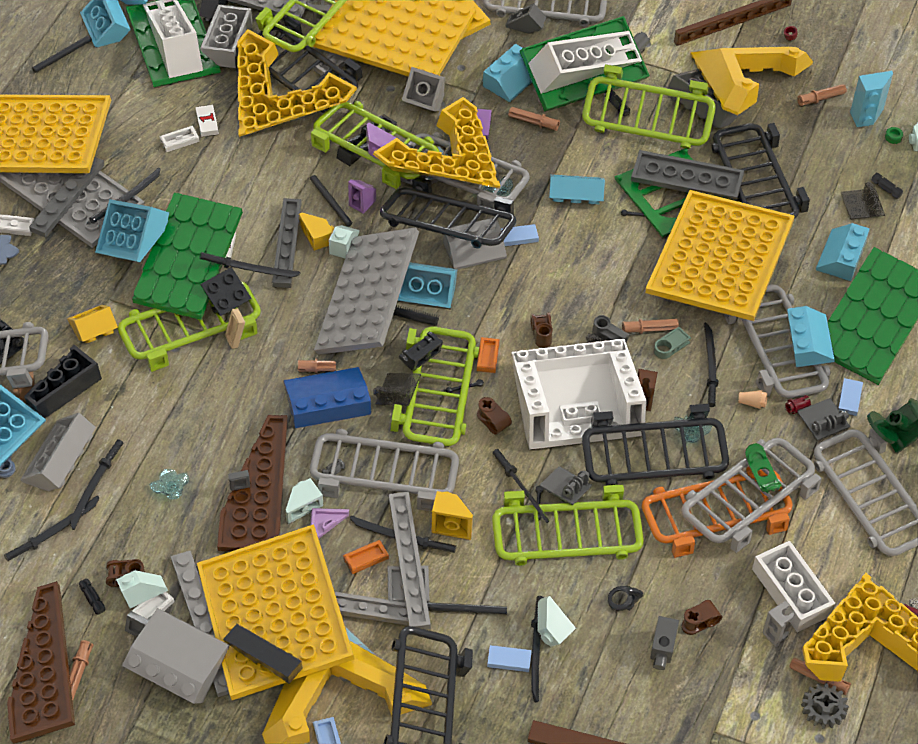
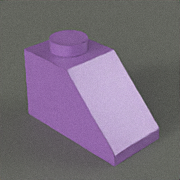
M367 123L366 139L368 153L376 158L373 152L396 137L371 123Z
M360 180L348 181L349 206L364 214L376 201V188Z

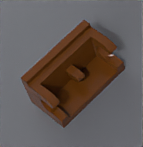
M638 369L637 376L646 398V411L651 412L658 372Z

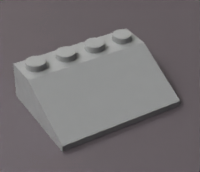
M157 608L130 647L122 666L193 704L203 703L230 645Z

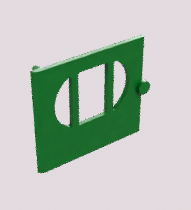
M687 148L669 154V156L693 160L688 154ZM634 169L614 176L616 182L662 238L670 235L677 217L670 218L661 215L683 206L686 198L654 210L643 196L663 187L652 185L638 190L640 183L631 181Z

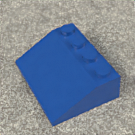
M359 367L284 380L295 428L371 415V399Z

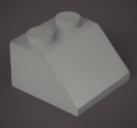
M411 67L402 101L432 111H439L444 97L445 77Z

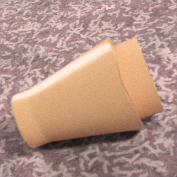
M763 390L740 392L738 402L761 409V407L766 408L767 392H763Z

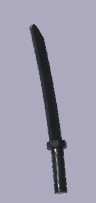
M157 168L147 178L116 201H129L157 179L161 169ZM107 207L89 218L90 222L94 224L101 218H104Z
M201 252L199 256L201 260L222 264L227 269L230 266L291 278L301 274L299 271L255 265L232 260L231 257L223 258Z
M705 322L704 331L709 379H707V386L709 387L708 403L709 407H715L716 387H718L719 380L716 379L713 332L711 327Z
M120 439L116 440L106 457L100 459L99 467L90 480L70 519L72 530L76 529L94 490L106 470L112 466V459H114L124 444Z
M495 449L492 454L505 469L506 476L513 477L545 522L548 523L550 520L515 474L517 468L505 459L499 449Z
M98 495L87 503L82 516L97 505L99 501ZM73 513L38 536L28 538V542L4 554L5 559L10 561L29 549H37L40 543L69 526Z
M350 516V520L356 526L395 538L393 529ZM416 536L417 545L423 546V549L433 548L451 553L456 552L457 545L430 540V537L427 536L425 538Z
M543 596L536 597L535 616L531 621V627L534 628L531 691L535 703L539 702L541 635L538 632V601L544 598Z

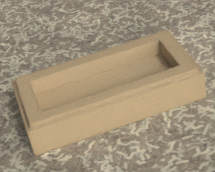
M232 309L225 337L232 349L239 347L245 325L239 309Z

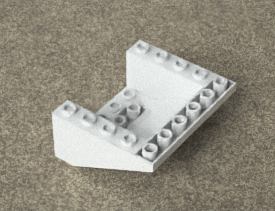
M625 339L512 352V363L529 450L582 443V435L588 428L592 427L591 417L594 412L613 411L614 419L611 425L645 423L646 398ZM641 431L626 432V438L642 436ZM622 433L606 434L607 440L622 438ZM592 435L590 442L603 441V435Z

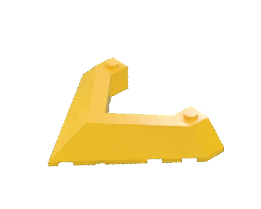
M249 29L237 41L239 137L345 103L357 90L356 86L328 73L321 83L317 86H312V89L290 91L282 96L273 95L269 67L279 56L275 43Z
M797 47L719 48L690 52L691 58L695 59V64L699 71L702 72L706 83L714 90L713 94L717 101L720 100L722 109L735 115H739L755 104L758 97L759 83L749 78H744L741 69H749V72L763 71V68H773V71H781L795 77L813 64L809 55Z
M464 97L441 110L436 125L449 135L452 156L442 155V152L429 150L427 153L417 152V149L409 148L398 138L373 152L376 158L393 171L450 178L500 188V183L496 179L495 166L491 161L488 143L482 133L481 120L477 116V107Z
M865 573L861 580L850 590L846 598L827 617L824 624L816 630L812 638L803 646L805 665L819 680L841 682L848 667L846 657L865 639L871 636L918 671V617L902 603H899L884 587H879L871 581L872 577Z
M350 641L354 660L292 680L290 684L284 683L262 733L265 744H305L310 742L306 718L331 675L343 677L360 688L378 693V696L386 700L392 717L396 667ZM404 673V684L427 689L425 684ZM403 688L402 703L422 708L432 705L429 694ZM401 707V714L414 711Z

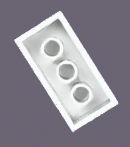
M790 541L755 556L752 570L777 605L784 601L788 602L789 607L785 610L784 615L788 616L792 612L795 613L793 619L789 622L796 632L826 619L833 612L835 602Z

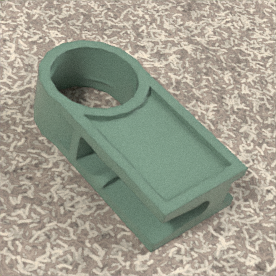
M677 327L655 342L654 354L658 358L667 359L690 344L689 339L691 337L680 327ZM667 346L670 350L663 352L658 350L657 347Z

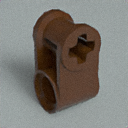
M550 312L544 315L531 314L530 322L535 344L540 348L549 347L552 344L553 333Z
M484 397L479 400L477 417L492 434L497 435L512 424L509 414L492 398Z
M132 559L111 560L107 562L108 577L106 578V584L110 587H119L115 579L135 570L145 572L142 561Z
M705 600L685 611L681 628L684 633L694 635L717 625L723 616L711 600Z

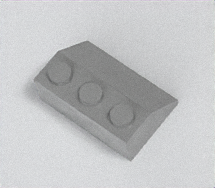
M493 218L475 222L467 233L480 236ZM497 220L484 236L485 238L494 239L500 234L502 230ZM469 224L451 227L450 229L463 232ZM443 235V244L454 269H463L507 258L504 241L496 246L482 245L479 249H476L472 246L471 241Z

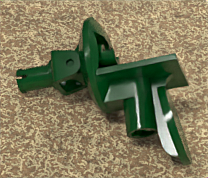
M910 398L898 410L890 412L886 419L875 411H871L867 415V420L873 430L883 440L891 444L896 454L918 439V400Z

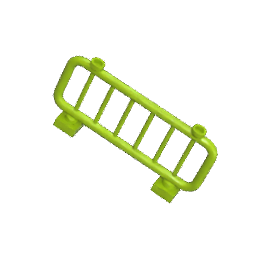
M289 0L274 17L271 9L265 7L255 19L259 30L263 31L262 35L265 39L287 51L298 52L305 48L306 45L314 46L316 42L315 35L347 0H338L337 2L324 0L333 4L326 14L298 0ZM295 4H298L323 17L314 25L288 11ZM287 15L313 29L306 36H303L277 23ZM276 26L303 40L297 45H291L270 35L269 32Z
M605 64L603 71L604 76L607 77H596L588 86L582 117L587 125L595 127L594 131L604 133L605 129L677 142L681 143L680 147L683 149H690L691 145L701 146L708 141L715 114L714 101L710 97L704 96L708 93V83L691 80L689 90L692 93L619 80L622 79L623 75L622 67ZM602 83L608 84V89L599 121L591 119L589 112L595 87L597 84ZM612 85L625 88L617 124L604 122ZM629 89L642 91L634 127L620 125ZM646 92L660 94L652 130L638 128ZM663 95L677 97L669 134L655 131ZM680 98L694 101L686 137L672 135ZM697 101L707 103L709 108L702 137L700 139L689 138Z
M356 101L354 104L345 102L330 107L314 122V130L311 132L313 147L326 153L330 149V140L383 167L381 169L382 182L395 189L401 185L400 177L415 179L420 174L393 171L383 162L369 155L367 151L360 148L367 141L366 137L357 145L346 141L367 120L378 124V128L384 127L392 131L391 135L393 136L398 134L406 139L403 142L404 144L411 141L421 146L417 152H421L424 148L429 151L440 152L433 145L434 141L431 137L426 136L424 139H421L365 111L363 104L359 101ZM341 108L350 110L329 131L320 127L337 110ZM353 113L364 117L343 138L332 134Z
M242 282L252 298L248 302L253 312L243 316L245 325L240 340L258 334L256 319L261 313L258 302L245 282ZM153 308L140 313L138 309H133L129 312V317L119 323L118 333L131 357L139 360L147 359L149 369L153 372L169 366L167 351L226 331L228 322L225 323L223 318L216 313L221 325L207 329L203 320L198 319L204 331L189 335L180 316L174 313L186 337L171 341L158 316L167 311ZM153 316L168 342L155 348L140 322ZM137 322L150 350L144 352L136 351L125 330L126 326Z
M427 327L421 332L419 338L416 337L417 329L409 328L406 350L424 339L429 331L437 335L466 339L469 343L468 349L442 345L441 348L466 352L465 364L437 359L427 361L463 367V379L421 373L422 366L413 371L405 414L402 413V405H394L390 431L398 432L399 425H403V433L409 440L428 444L441 442L444 446L455 445L459 441L460 436L465 435L466 423H463L473 359L478 358L479 347H476L474 336L465 331ZM420 376L462 383L460 394L418 388ZM417 392L459 398L458 408L454 410L415 403ZM414 407L455 413V425L412 419ZM411 423L454 429L453 436L445 439L415 434L410 430Z
M623 485L603 486L602 501L576 502L573 505L569 503L540 504L539 506L543 512H554L558 550L542 551L538 521L539 512L534 505H524V491L504 492L503 497L504 507L497 509L492 516L495 550L500 558L509 561L515 560V565L517 566L526 565L529 559L616 554V559L623 560L628 558V553L637 552L643 546L644 538L640 511L634 502L623 499ZM626 507L632 512L636 542L633 545L622 546L617 508ZM613 508L618 546L602 547L597 509ZM593 509L598 547L582 548L577 510ZM557 511L574 512L578 548L562 549ZM534 513L538 551L522 552L518 514ZM514 514L518 552H506L503 549L500 517L503 515Z

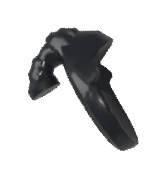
M630 586L615 587L608 594V604L616 611L626 609L630 611L634 604L642 598L643 591ZM618 591H624L628 595L626 602L621 605L614 604L612 601L613 595Z

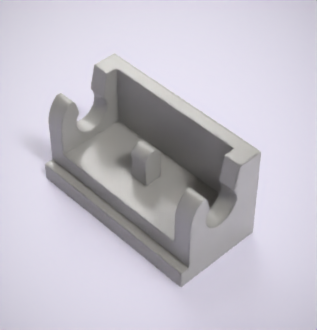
M787 601L782 602L768 612L763 634L775 647H778L780 642L788 637L789 631L784 633L786 623L793 619L795 614L792 612L788 616L784 615L785 610L789 607Z

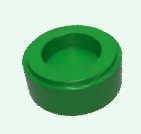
M890 127L886 131L885 139L889 143L898 144L903 139V131L897 127Z

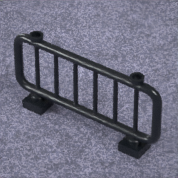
M289 16L284 18L286 28L298 34H303L301 24ZM276 26L271 30L280 32L281 35L278 39L281 40L285 36L294 42L292 45H297L302 41L299 37ZM260 31L258 35L263 37V31ZM308 45L303 48L305 52L280 74L272 69L271 66L289 51H283L269 67L270 76L291 91L299 90L300 88L294 84L320 62L330 69L306 90L312 89V86L317 85L332 71L340 75L341 79L347 80L357 88V81L363 78L361 66L350 58L344 61V71ZM308 53L317 59L315 63L293 82L283 77L288 70ZM329 108L320 110V112L325 113Z
M748 123L724 128L714 133V143H711V149L713 153H719L725 167L732 168L729 160L762 153L767 154L769 163L741 168V170L748 171L772 165L776 175L742 182L741 186L778 178L782 187L748 196L744 195L740 187L739 202L748 204L746 199L784 192L788 200L787 202L768 205L762 208L771 209L790 205L792 209L790 215H794V219L798 216L799 209L801 213L808 212L810 199L805 188H797L796 196H793L772 148L779 147L780 139L775 123L768 124L766 132L758 124ZM748 130L756 131L759 136L722 144L720 140L721 136ZM758 140L761 141L764 150L731 157L727 156L724 149L725 147Z
M421 177L412 179V188L403 187L397 189L380 209V216L388 220L389 225L392 227H397L400 223L471 241L472 246L476 249H479L482 245L496 246L501 244L517 222L514 216V200L497 196L494 199V208L433 194L431 180ZM401 195H412L411 199L397 215L387 212ZM416 197L429 200L414 219L401 216ZM432 201L445 204L431 223L418 221ZM449 205L462 208L447 228L434 225ZM465 209L478 212L463 232L450 229ZM482 213L495 216L480 236L467 233ZM498 218L509 220L496 238L489 239L484 237Z
M709 403L689 405L686 412V420L611 425L614 419L613 411L594 412L591 417L592 427L588 428L582 435L586 471L589 473L591 480L606 483V486L618 485L617 481L702 474L703 479H712L715 477L714 473L723 472L729 465L725 429L719 420L707 418L710 412ZM699 426L705 466L690 468L684 427ZM703 426H714L717 430L722 459L720 465L709 466ZM680 428L686 468L670 469L664 429ZM660 429L666 470L651 471L645 431ZM641 431L647 471L631 472L626 432ZM622 433L628 473L612 474L606 434ZM592 435H603L608 474L598 475L594 472L590 447V437Z
M405 627L400 631L398 639L395 638L393 640L391 648L392 651L397 652L391 732L390 735L387 734L385 736L383 744H407L399 742L400 727L444 737L443 744H452L456 675L465 677L472 669L473 649L465 648L457 655V645L450 636L418 627ZM415 635L443 642L449 647V656L406 646L407 636ZM406 650L448 660V675L405 665ZM404 669L447 679L446 694L404 684ZM403 688L446 698L445 713L402 703ZM401 707L445 717L444 732L400 722Z

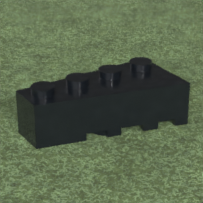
M73 345L70 348V352L59 359L60 363L54 369L51 368L47 372V376L43 380H39L24 396L26 405L43 418H47L102 379L98 363L76 345Z

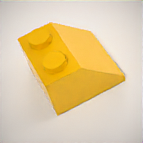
M100 305L67 318L78 340L85 341V343L95 341L96 336L101 334L103 336L114 333L113 329L118 328L110 306Z
M437 491L432 509L431 533L471 540L473 514L457 494Z

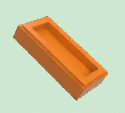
M481 337L477 371L496 373L500 339Z
M378 540L343 555V559L351 573L355 574L389 559V554L382 542Z

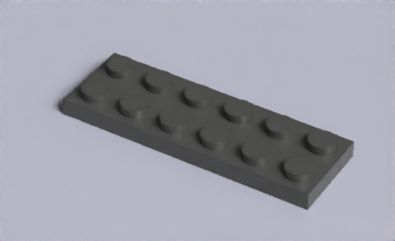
M639 150L631 181L683 192L692 190L737 201L744 170Z

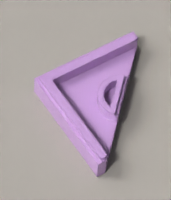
M312 508L310 525L314 524L318 538H320L347 518L349 510Z

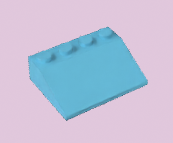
M109 199L95 253L141 262L165 231L169 212L149 206Z
M0 385V466L46 421L45 418L2 385Z

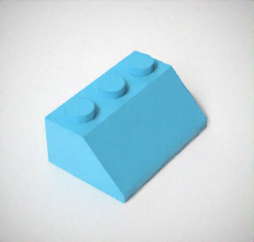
M91 0L80 12L95 47L120 42L131 30L118 0Z
M517 44L513 45L483 71V87L508 102H511L532 83L519 52L522 47Z
M892 71L859 76L850 114L857 127L873 125L884 110L893 76Z
M550 174L549 198H553L554 202H563L564 199H571V203H581L582 200H589V204H599V201H604L605 179L600 177Z
M851 223L832 229L816 270L851 281L865 247L870 228Z
M410 262L398 301L451 308L458 269Z
M807 306L787 309L796 367L834 362L826 314Z

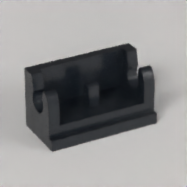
M429 331L420 342L408 350H403L399 355V359L410 370L415 371L441 351L443 341Z

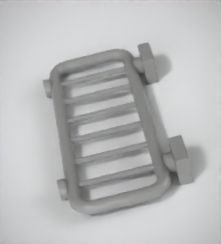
M483 0L484 7L489 11L496 12L498 17H505L506 13L512 14L523 9L520 8L522 0H518L517 7L504 6L505 0H501V5L490 4L489 0ZM535 0L536 6H538V0ZM552 0L550 11H541L547 18L579 21L580 26L587 27L589 22L597 23L604 19L607 0H601L597 16L587 15L589 0L585 1L584 15L570 13L572 0L568 2L567 13L554 12L555 0Z
M435 132L433 135L426 133L415 135L421 139L429 136L433 139L434 144L445 147L446 150L442 155H446L451 149L450 142L444 140L440 132ZM411 141L407 144L409 148H414L416 145ZM491 157V161L494 163L495 169L498 166L509 170L501 181L500 188L513 172L523 176L509 196L497 195L500 188H496L491 193L480 189L482 187L480 184L475 187L464 183L465 181L424 175L478 195L477 205L494 208V199L497 196L515 200L530 179L528 171L521 168L522 165L519 161L513 160L510 164ZM400 177L401 181L412 185V179Z
M768 285L766 292L777 293L780 300L761 303L760 307L782 303L787 314L756 319L754 321L741 318L765 370L759 371L756 380L759 390L767 392V396H770L774 387L776 392L784 398H795L825 391L829 385L828 376H830V369L828 365H813L816 370L814 372L778 379L773 367L793 364L795 359L771 364L766 353L793 348V345L789 344L764 349L759 338L789 333L790 329L757 335L752 324L788 317L787 309L793 308L794 297L792 294L786 295L785 291L777 285ZM724 314L728 325L736 322L737 317ZM818 375L821 380L820 385L791 391L783 389L780 383Z
M25 322L21 329L0 331V339L6 338L0 376L6 375L12 388L32 386L33 380L29 372L38 370L44 364L49 338L48 331L43 327H34V324L31 322ZM40 334L37 360L32 364L24 365L29 335ZM25 336L20 365L5 367L10 338Z
M873 428L870 429L869 438L863 432L852 429L820 442L814 449V456L817 460L814 462V466L817 472L824 471L867 531L870 536L867 538L869 546L872 549L878 547L883 554L888 556H897L917 547L918 537L895 548H889L883 542V539L918 524L917 505L880 456L881 453L885 452L887 442ZM851 437L858 438L863 444L828 461L822 455V450ZM864 448L873 458V460L838 476L829 465ZM874 463L884 473V475L848 491L840 481L841 478ZM884 478H887L894 487V490L859 506L850 495ZM895 493L899 494L905 505L869 521L861 510ZM906 508H909L917 519L882 536H879L871 525Z
M337 429L336 434H323L316 440L310 463V474L313 478L319 480L318 489L325 497L338 498L340 493L339 484L409 492L411 494H418V510L432 511L437 491L452 493L455 488L459 457L454 451L444 449V444L441 442H434L432 447L348 436V432L345 429ZM335 441L338 443L331 473L324 474L318 472L317 468L324 442ZM341 443L357 445L350 477L334 475ZM361 445L376 447L369 480L354 478ZM380 448L396 450L389 482L373 480ZM399 451L415 452L409 485L393 483ZM419 453L435 455L428 488L413 486ZM438 456L451 459V467L445 489L432 488Z
M773 438L767 442L760 439L757 443L764 447L765 453L769 454L797 479L787 486L779 480L783 489L774 496L770 493L762 492L769 500L759 507L728 481L737 473H740L760 490L758 484L742 471L748 466L745 457L698 493L691 490L685 497L687 501L682 505L681 512L683 517L712 542L724 543L732 539L730 548L737 553L750 543L752 530L748 525L799 486H801L799 496L804 500L819 490L822 478L814 474V464L782 438ZM774 446L783 447L805 465L807 471L800 476L773 454L770 449ZM761 469L764 473L769 475V471L767 469ZM726 483L756 510L744 517L714 490ZM711 493L742 520L731 528L700 501ZM698 504L728 531L722 535L714 534L690 513V508Z

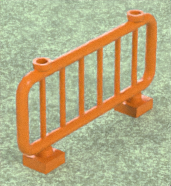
M748 466L746 468V474L752 479H754L756 482V479L750 467ZM761 469L758 471L759 476H768ZM774 471L777 478L782 482L779 474L776 471ZM737 474L728 480L732 484L736 483L738 489L745 494L740 482L746 481V478L741 474ZM714 480L666 492L664 487H657L653 490V495L647 496L642 501V511L653 536L661 543H673L672 554L674 558L693 554L695 546L694 537L703 536V534L695 527L694 530L679 533L665 500L680 496L684 504L686 502L684 495H687L691 490L699 492ZM721 486L717 489L721 497L727 501ZM761 492L762 497L766 502L768 498L765 494ZM787 495L782 499L785 504L783 508L776 510L770 508L768 512L762 514L752 523L767 520L766 530L768 535L787 531L790 520L788 514L793 507L790 496ZM703 498L704 505L710 509L706 498ZM744 500L749 513H752L753 510L750 504ZM662 502L675 534L669 536L661 534L649 507L651 503ZM726 507L732 520L725 523L732 528L742 519H736L733 512ZM709 515L713 525L706 526L713 533L727 530L720 523L717 524L716 520Z

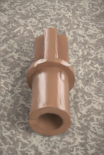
M317 358L315 360H298V372H315L317 374L318 371H336L335 361H318Z

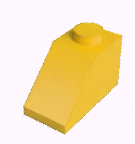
M299 213L300 227L313 250L329 246V239L334 231V227L329 225L327 219Z

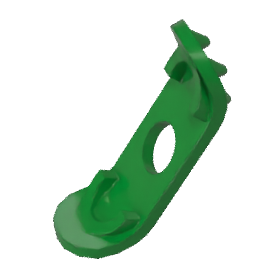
M758 443L750 444L745 450V456L760 490L769 493L770 490H779L782 484L779 482L766 456L764 447ZM760 469H767L769 475L761 477L758 475V471Z

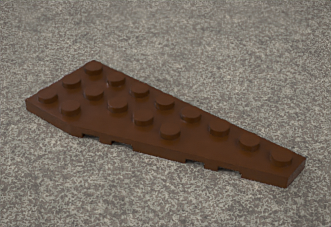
M287 415L267 416L259 432V437L256 443L253 444L251 453L241 471L248 470L250 487L230 492L227 502L220 512L218 551L232 552L280 536Z
M57 581L39 586L36 590L32 606L33 614L31 621H28L27 637L23 640L18 659L16 679H13L12 695L8 698L7 702L10 740L13 744L75 725L61 591Z

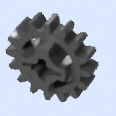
M818 683L815 689L809 687L808 693H804L801 706L804 707L802 713L808 714L807 721L814 720V726L820 723L822 729H825L826 724L830 728H833L835 723L840 725L842 719L845 720L846 712L849 708V705H846L848 699L846 697L842 698L843 691L836 692V686L828 688V683H825L824 687H821Z

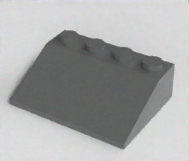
M699 69L673 75L667 89L692 93L689 90L691 80L704 83L706 81L702 76V72ZM708 86V93L704 96L710 97L715 103L712 125L717 128L730 125L742 113L735 115L723 110L720 100L717 101L713 94L714 90ZM670 97L674 101L677 99V97ZM680 98L679 102L686 109L692 111L694 101ZM697 101L695 112L702 119L707 117L708 104Z

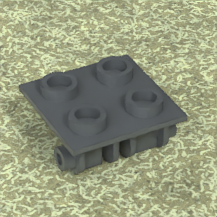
M831 398L797 411L817 441L851 427L847 422L849 418L847 411H839Z
M559 466L539 487L573 505L592 487V484L588 483L589 473L587 471H580L578 476Z

